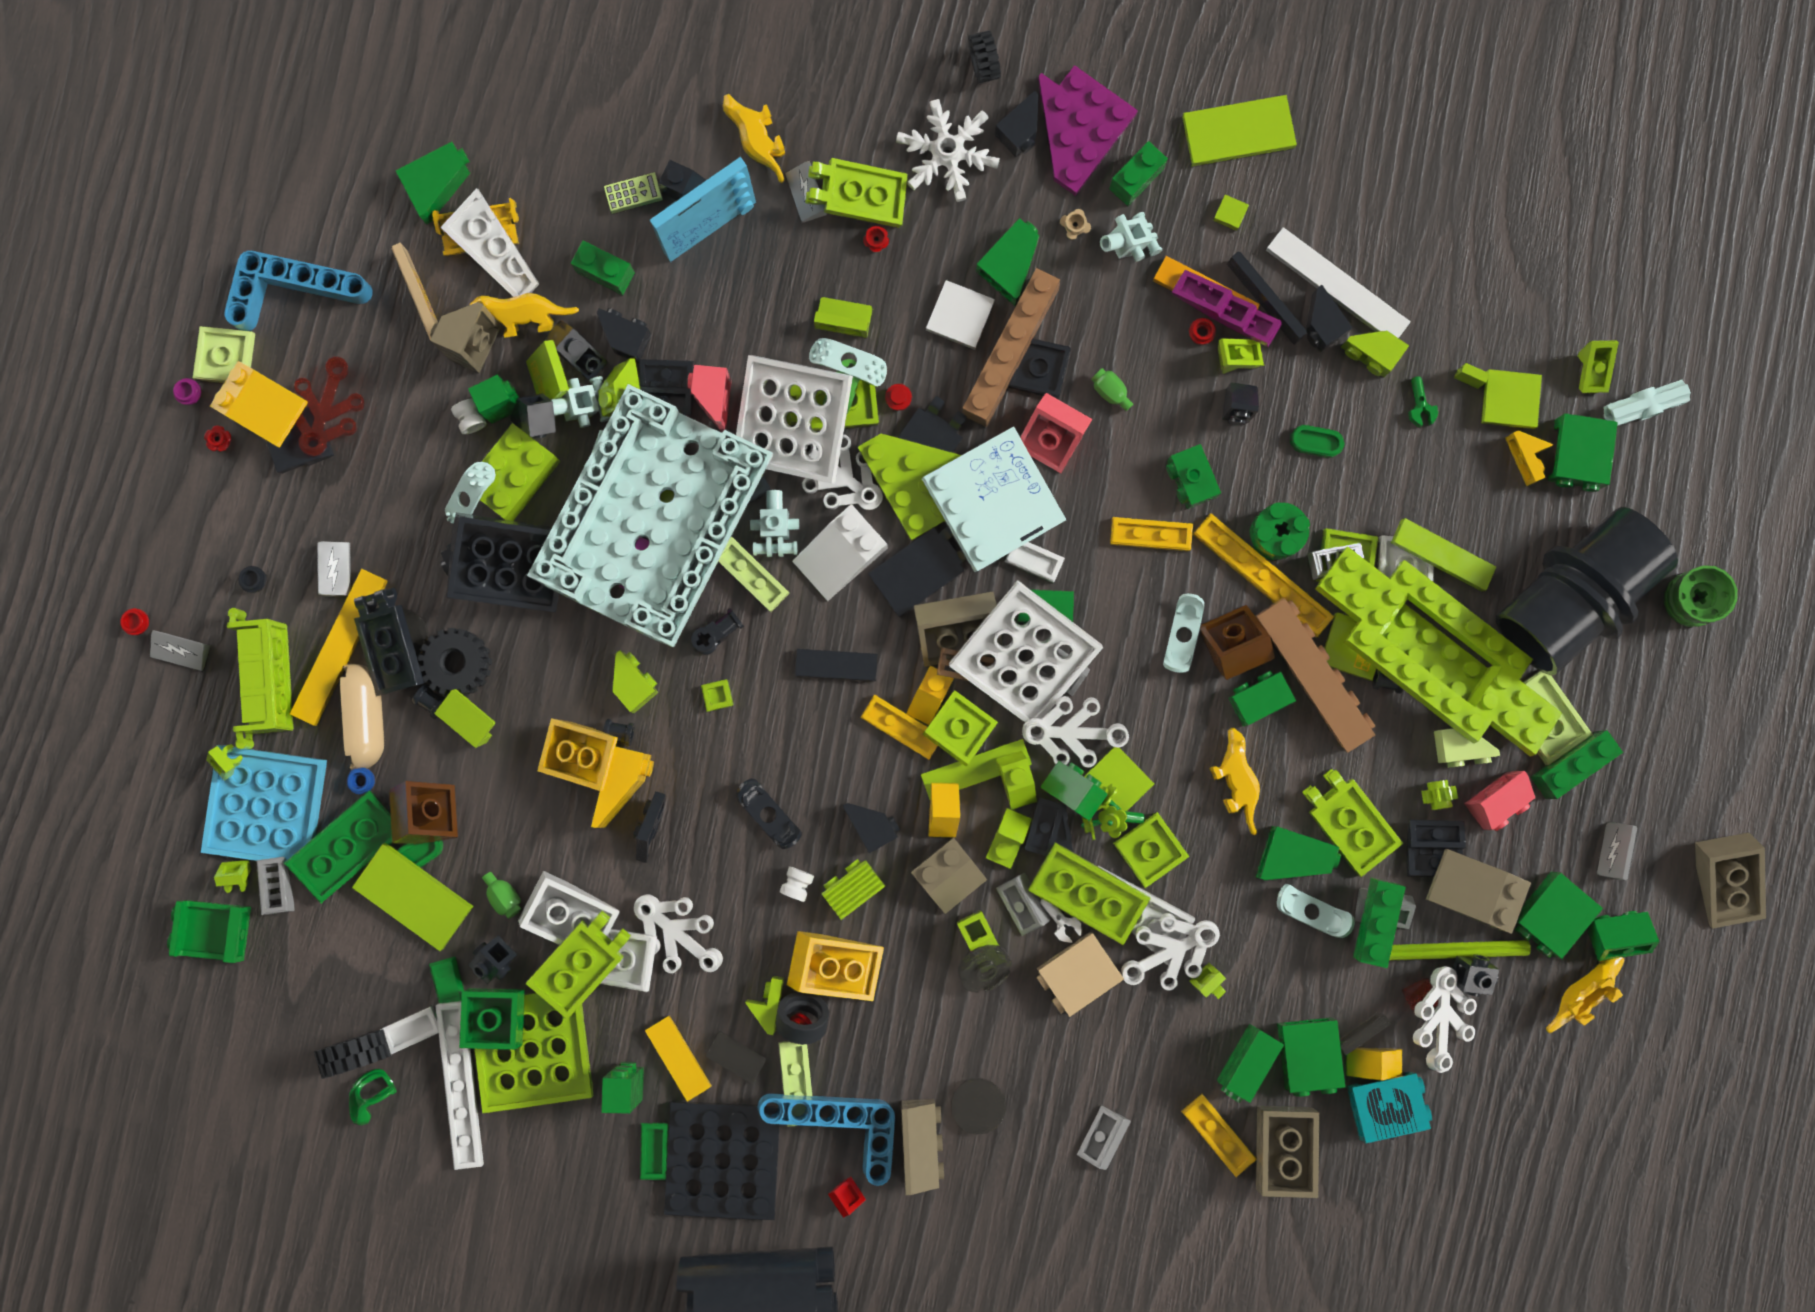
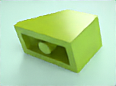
M630 358L616 365L599 388L598 401L602 417L612 416L628 384L640 389L635 358Z
M1019 751L996 758L1010 809H1016L1037 802L1035 784L1025 754Z

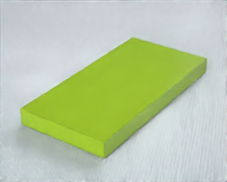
M1287 95L1186 112L1182 116L1192 166L1294 149L1297 145Z
M1056 842L1028 888L1029 892L1122 945L1126 942L1151 899L1150 896Z
M387 843L381 845L352 887L439 951L445 948L474 907Z

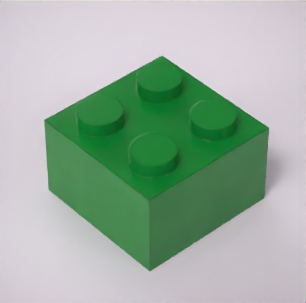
M469 988L462 991L459 1048L515 1050L522 1046L525 990Z

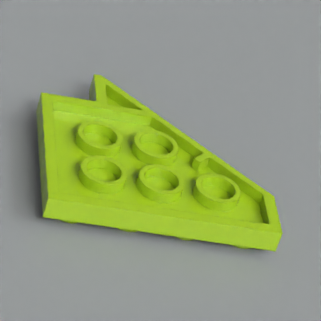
M879 434L857 447L910 540L945 521L922 478L962 455L885 434Z

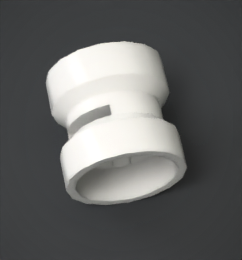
M473 399L463 400L451 408L454 417L460 421L459 429L464 435L477 432L487 424L484 416L479 414Z
M789 866L786 874L788 882L782 884L780 893L805 902L807 896L805 888L812 883L814 875Z

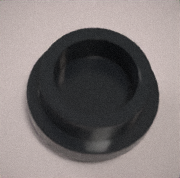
M256 566L244 568L238 578L240 587L250 593L261 591L267 580L265 572Z

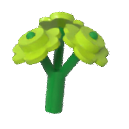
M1110 784L1107 788L1105 786L1101 787L1108 795L1098 810L1104 805H1109L1110 807L1107 810L1101 811L1097 820L1092 821L1091 818L1088 821L1082 817L1083 823L1081 827L1084 828L1085 833L1091 834L1092 840H1095L1093 826L1101 825V830L1108 832L1112 838H1117L1121 835V831L1127 830L1126 822L1143 823L1144 814L1122 810L1111 800L1116 795L1118 789L1113 784Z

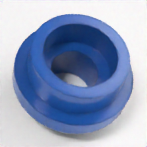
M367 768L353 769L347 777L348 788L355 794H366L372 790L375 784L374 774ZM360 776H364L366 779L363 786L358 784Z

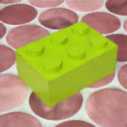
M512 423L482 461L490 464L495 469L496 477L494 482L484 491L480 501L505 520L514 521L561 461Z

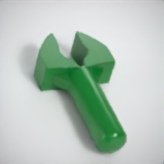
M1416 376L1411 379L1416 406L1408 412L1410 421L1420 428L1423 426L1422 418L1420 417L1422 411L1428 416L1429 426L1435 422L1439 412L1437 405L1431 406L1427 403L1422 378Z

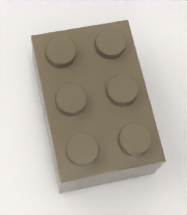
M1257 1106L1256 1190L1262 1196L1318 1198L1319 1112L1314 1108Z

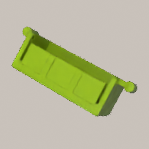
M231 608L228 611L230 620L227 622V629L237 631L242 723H249V725L233 726V731L236 732L237 737L236 747L250 750L254 747L253 734L293 731L294 729L293 715H290L292 695L288 630L286 624L270 619L245 621V611Z

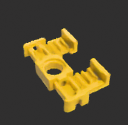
M509 198L510 203L492 205L490 208L513 244L516 245L519 244L515 224H512L511 220L517 223L519 217L515 209L517 207L515 200ZM435 210L432 215L436 233L443 235V255L467 253L441 228L454 212L439 214Z

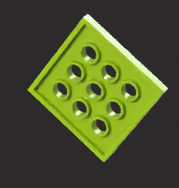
M537 993L524 995V1015L533 1016L535 1026L531 1030L523 1027L522 1046L515 1050L510 1049L511 1058L508 1061L499 1059L497 1055L498 1049H475L482 1113L587 1099L594 1096L582 1004L568 1019L562 1016V1023L559 1026H554L550 1024L548 1015L551 1011L557 1010ZM555 1038H560L565 1042L566 1049L563 1053L553 1051L552 1041ZM528 1042H533L538 1046L539 1051L536 1057L526 1055L524 1048ZM558 1066H565L569 1070L567 1080L561 1081L556 1078L555 1069ZM530 1070H538L541 1073L542 1081L540 1084L534 1085L529 1082L528 1073ZM507 1073L514 1077L515 1083L512 1088L508 1089L502 1086L501 1077L503 1074Z

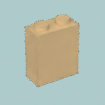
M1092 932L1087 933L1039 966L1037 970L1040 975L1036 977L1045 991L1050 988L1056 996L1052 999V1002L1062 1014L1066 1011L1069 1017L1124 980Z

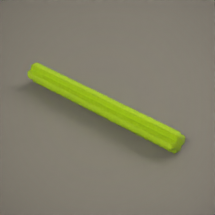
M1525 940L1401 944L1392 946L1390 960L1456 958L1457 955L1473 957L1474 954L1485 957L1528 956L1531 949L1529 941Z

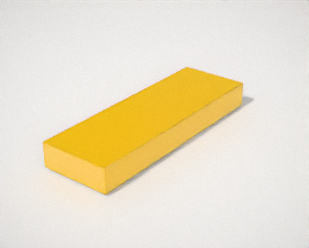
M1113 517L1110 545L1191 551L1193 524Z
M876 695L873 696L860 717L928 760L937 748L935 743L923 735L927 726Z
M670 1015L645 1030L687 1102L712 1086Z
M1203 1094L1181 1111L1235 1177L1257 1160Z

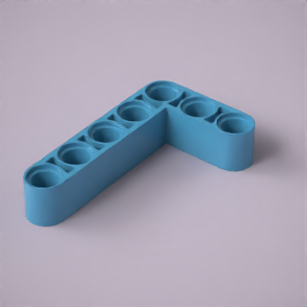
M246 251L240 255L236 265L225 308V318L238 330H253L258 323L267 284L356 304L367 303L372 297L373 290L356 273L256 251ZM258 262L257 268L250 271L252 264ZM284 267V272L280 276H276L277 270ZM310 273L309 279L301 282L303 275ZM331 279H336L335 284L327 288V283ZM362 284L361 290L358 293H352L356 285ZM252 287L251 293L244 296L245 290ZM245 312L244 319L237 322L238 316Z
M766 1094L759 1100L758 1111L766 1123L865 1129L863 1173L868 1181L876 1186L883 1185L890 1179L895 1113L886 1101L880 1099ZM770 1102L778 1104V1110L773 1115L764 1113V1107ZM796 1104H804L806 1106V1110L801 1116L792 1115V1108ZM825 1105H830L833 1107L831 1116L827 1118L820 1117V1109ZM851 1107H859L860 1115L855 1119H848V1110ZM878 1109H887L885 1119L880 1121L874 1119L875 1112ZM876 1137H885V1144L881 1148L876 1149L872 1147V1142ZM880 1164L883 1166V1171L880 1175H870V1170L874 1165Z

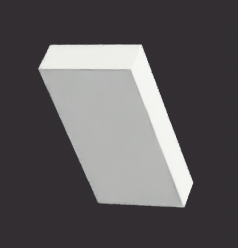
M1027 542L1008 553L1005 563L1054 583L1065 558Z
M433 1006L382 1028L384 1029L391 1054L439 1033L437 1015Z

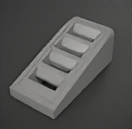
M1361 543L1314 551L1307 554L1313 580L1322 579L1328 572L1323 569L1321 560L1323 556H1325L1328 570L1332 566L1330 555H1335L1336 560L1347 546L1364 558Z
M277 857L256 860L261 915L295 911L288 868L284 864L286 858ZM278 866L279 871L267 873V867ZM279 877L280 882L269 884L268 878ZM280 888L281 893L271 894L270 889ZM281 899L282 904L273 905L272 900Z

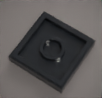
M1033 338L1020 365L1011 378L1008 388L1041 396L1047 393L1059 400L1071 347Z

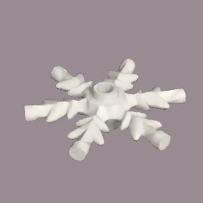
M933 100L929 102L933 116L927 115V119L936 126L930 129L938 133L937 140L930 141L926 133L923 139L916 130H912V136L898 132L897 143L910 145L907 148V152L921 149L920 154L927 150L933 154L931 160H922L925 165L912 169L917 174L907 184L912 190H915L924 180L926 185H929L932 173L937 176V167L944 165L948 168L944 178L950 177L946 189L949 191L953 188L956 201L961 202L966 200L962 185L968 186L969 182L960 175L965 173V171L957 167L958 162L966 160L969 167H971L973 162L980 171H984L983 165L997 169L1000 158L986 156L989 149L975 152L976 147L969 151L963 147L965 140H974L971 135L984 132L983 129L978 128L988 119L984 111L981 110L972 121L969 116H966L964 127L962 128L958 125V134L953 136L948 133L952 123L946 124L950 112L947 110L942 113L940 100ZM945 150H950V151H952V152H951V153H945L944 151H945Z

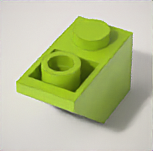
M1387 330L1350 336L1341 346L1349 358L1355 361L1360 360L1367 365V369L1376 376L1381 375L1382 377H1385L1392 371L1409 347L1408 344Z
M619 650L615 657L613 693L631 713H635L659 693L654 688L657 682L648 672L644 675L637 668L640 663L631 652L625 654Z
M981 910L957 921V925L981 971L1005 960Z

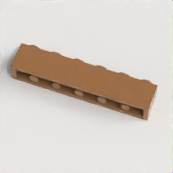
M1038 268L1035 269L963 406V414L967 418L985 427L988 426L1008 388L1011 378L1020 365L1031 340L1037 333L1059 291L1060 279Z
M1282 598L1257 614L1256 618L1270 635L1273 645L1343 750L1348 753L1375 736L1372 730L1375 724L1367 713L1361 714L1357 708L1360 704L1359 700L1352 691L1347 693L1342 685L1345 679L1337 668L1331 669L1327 663L1330 657L1323 646L1317 647L1311 639L1315 634L1307 623L1302 625L1297 615L1300 612L1292 600L1287 602L1285 598Z

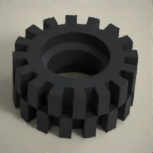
M990 30L969 35V52L978 83L981 84L1000 79L999 56Z

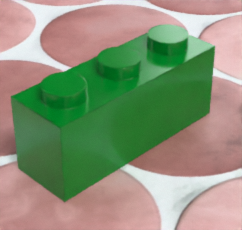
M1608 730L1593 732V735L1530 777L1545 799L1560 798L1623 753Z
M1371 877L1353 958L1359 962L1388 968L1405 886Z
M620 1062V1066H616L603 1077L602 1113L630 1114L643 1100L644 1067H636V1062Z

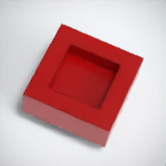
M852 1177L844 1179L828 1194L843 1218L850 1215L866 1200Z

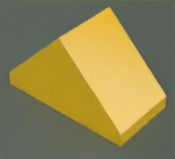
M931 783L928 836L956 837L960 821L959 784Z
M1346 1047V1075L1375 1080L1402 1076V1049Z

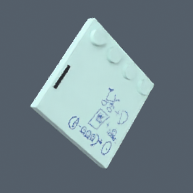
M1014 427L922 478L974 572L981 570L1066 520Z

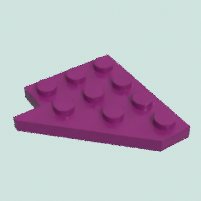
M1074 65L1060 85L1042 73L1039 75L1038 82L1054 181L1076 196L1135 118L1138 110Z

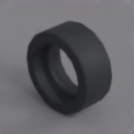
M793 992L786 995L778 1005L775 1022L777 1031L784 1039L795 1044H812L820 1040L825 1035L830 1013L828 1005L821 997L815 994ZM794 1011H804L814 1015L818 1021L809 1025H801L791 1021L786 1015Z

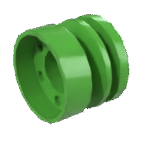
M1700 566L1677 575L1668 583L1664 592V605L1668 614L1677 623L1688 627H1699L1724 619L1729 615L1736 605L1738 589L1733 578L1725 570L1716 566ZM1695 594H1697L1699 597L1696 600V602H1694L1692 599L1695 596Z

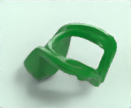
M383 1069L371 1070L359 1077L353 1084L349 1093V1112L351 1121L355 1125L362 1126L368 1124L371 1119V1113L367 1107L397 1092L391 1078ZM383 1077L388 1087L372 1098L362 1099L360 1096L362 1087L376 1078Z

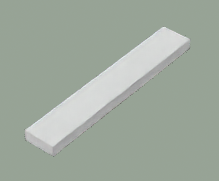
M1284 227L1267 247V252L1314 287L1318 288L1320 285H1323L1333 301L1375 332L1387 330L1399 338L1411 321Z
M461 1001L440 1003L436 1005L454 1170L482 1167L484 1162L471 1048H459Z

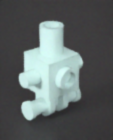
M1144 212L1136 214L1132 217V220H1127L1124 214L1118 216L1115 219L1118 226L1109 235H1104L1100 239L1102 250L1105 252L1115 250L1119 259L1133 255L1135 261L1138 262L1145 258L1142 250L1146 246L1150 251V256H1155L1162 252V248L1159 247L1156 241L1158 236L1156 233H1151L1153 226L1151 223H1147Z
M602 376L591 378L589 381L592 385L581 387L578 378L568 380L569 391L562 398L552 399L554 416L564 414L566 421L578 419L580 428L590 426L589 417L598 411L601 416L600 422L609 421L610 417H602L598 401V390L603 384Z
M766 491L767 509H760V520H750V529L760 530L761 538L766 540V543L753 542V556L767 554V557H772V553H778L779 557H784V554L791 553L797 555V541H794V543H784V540H789V530L799 529V519H789L788 510L783 509L782 491ZM772 540H778V544H772Z

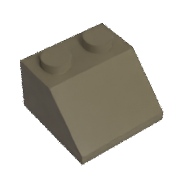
M951 838L911 871L913 876L945 914L987 880L954 838Z

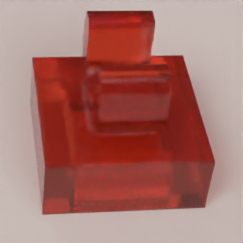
M1424 978L1402 990L1414 1015L1417 1003L1421 1002L1433 988L1428 978ZM1438 998L1437 1001L1432 1005L1433 1007H1435V1006L1438 1005V1000H1439V998Z

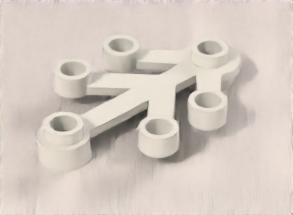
M843 434L842 439L847 440L848 445L843 448L841 447L839 456L841 468L839 466L837 468L835 483L805 478L802 482L803 489L806 493L813 494L817 490L847 486L855 493L841 496L833 492L827 493L824 497L825 507L834 510L838 506L859 504L863 509L873 510L882 502V491L877 485L873 484L872 474L868 465L859 461L860 456H862L860 452L856 455V462L861 467L862 484L853 478L849 452L851 440L847 435ZM811 443L809 444L811 449L807 454L810 458L815 459L818 456L816 445ZM808 481L815 482V488L807 489L806 483ZM866 492H872L874 498L869 501L864 498ZM835 497L837 502L835 505L830 506L827 504V499Z
M1066 696L1060 697L1056 702V707L1042 719L1031 718L1025 722L1022 728L1024 739L1030 744H1041L1053 757L1055 764L1059 761L1056 759L1058 754L1066 755V758L1061 761L1065 765L1068 764L1070 757L1066 749L1058 748L1050 738H1061L1080 758L1081 764L1084 767L1094 766L1097 758L1095 752L1086 749L1078 739L1108 740L1109 744L1113 747H1122L1129 740L1128 731L1122 724H1113L1109 728L1078 727L1090 716H1094L1100 711L1098 700L1092 697L1087 698L1083 703V708L1062 726L1051 725L1060 716L1069 714L1072 711V701ZM1062 702L1070 704L1067 709H1061L1059 706ZM1095 703L1097 706L1094 710H1088L1087 705ZM1039 727L1041 731L1038 734H1033L1031 729ZM1115 730L1122 732L1119 737H1113L1112 733ZM1086 755L1093 756V759L1090 762H1086L1083 760L1084 756Z
M642 895L635 901L634 912L643 921L646 935L656 936L655 923L663 929L666 950L663 968L666 972L675 973L681 967V959L678 957L676 941L699 959V965L704 971L714 972L721 966L723 957L719 950L715 948L705 950L684 932L685 930H697L700 933L709 932L714 925L713 919L710 916L702 915L699 918L670 920L663 913L676 912L678 915L685 916L693 908L692 901L689 898L683 897L677 901L659 902L652 895ZM681 902L687 905L686 911L680 908ZM643 905L649 906L650 913H646L643 910ZM701 920H705L708 923V928L701 926ZM658 939L656 941L655 954L660 950L661 947L660 941ZM705 958H710L713 961V965H708L705 962ZM669 960H673L676 963V968L670 967Z
M1170 913L1161 916L1159 922L1162 929L1166 932L1175 930L1190 936L1177 940L1153 933L1147 926L1138 927L1135 931V936L1140 944H1152L1164 949L1139 962L1131 960L1124 963L1121 968L1124 981L1130 985H1137L1144 979L1145 971L1170 959L1167 971L1160 976V983L1165 990H1173L1177 986L1176 978L1185 952L1194 946L1192 959L1185 962L1184 970L1187 976L1191 978L1198 977L1202 972L1201 964L1206 949L1215 945L1219 939L1218 927L1208 920L1200 921L1196 925L1179 921ZM1167 919L1173 920L1170 926H1165L1164 922ZM1203 930L1210 931L1208 936H1200ZM1142 932L1149 933L1145 939H1141L1139 935ZM1192 965L1197 966V970L1194 972L1188 971ZM1130 967L1137 968L1133 974L1127 973V970ZM1166 978H1173L1172 983H1164Z
M1447 966L1439 967L1433 971L1431 975V985L1433 988L1415 1006V1015L1426 1020V1022L1413 1035L1415 1044L1428 1047L1433 1040L1432 1032L1437 1026L1436 1048H1433L1428 1053L1426 1063L1430 1069L1440 1073L1448 1071L1453 1063L1450 1054L1447 1052L1449 1024L1456 1031L1457 1038L1469 1042L1475 1036L1474 1027L1465 1024L1451 1008L1450 996L1457 1002V1008L1462 1013L1471 1015L1477 1007L1476 1001L1466 997L1457 987V974L1454 969ZM1439 998V1000H1438V1006H1437L1436 1009L1434 1010V1007H1433L1432 1005H1433V1004L1437 1001V999Z

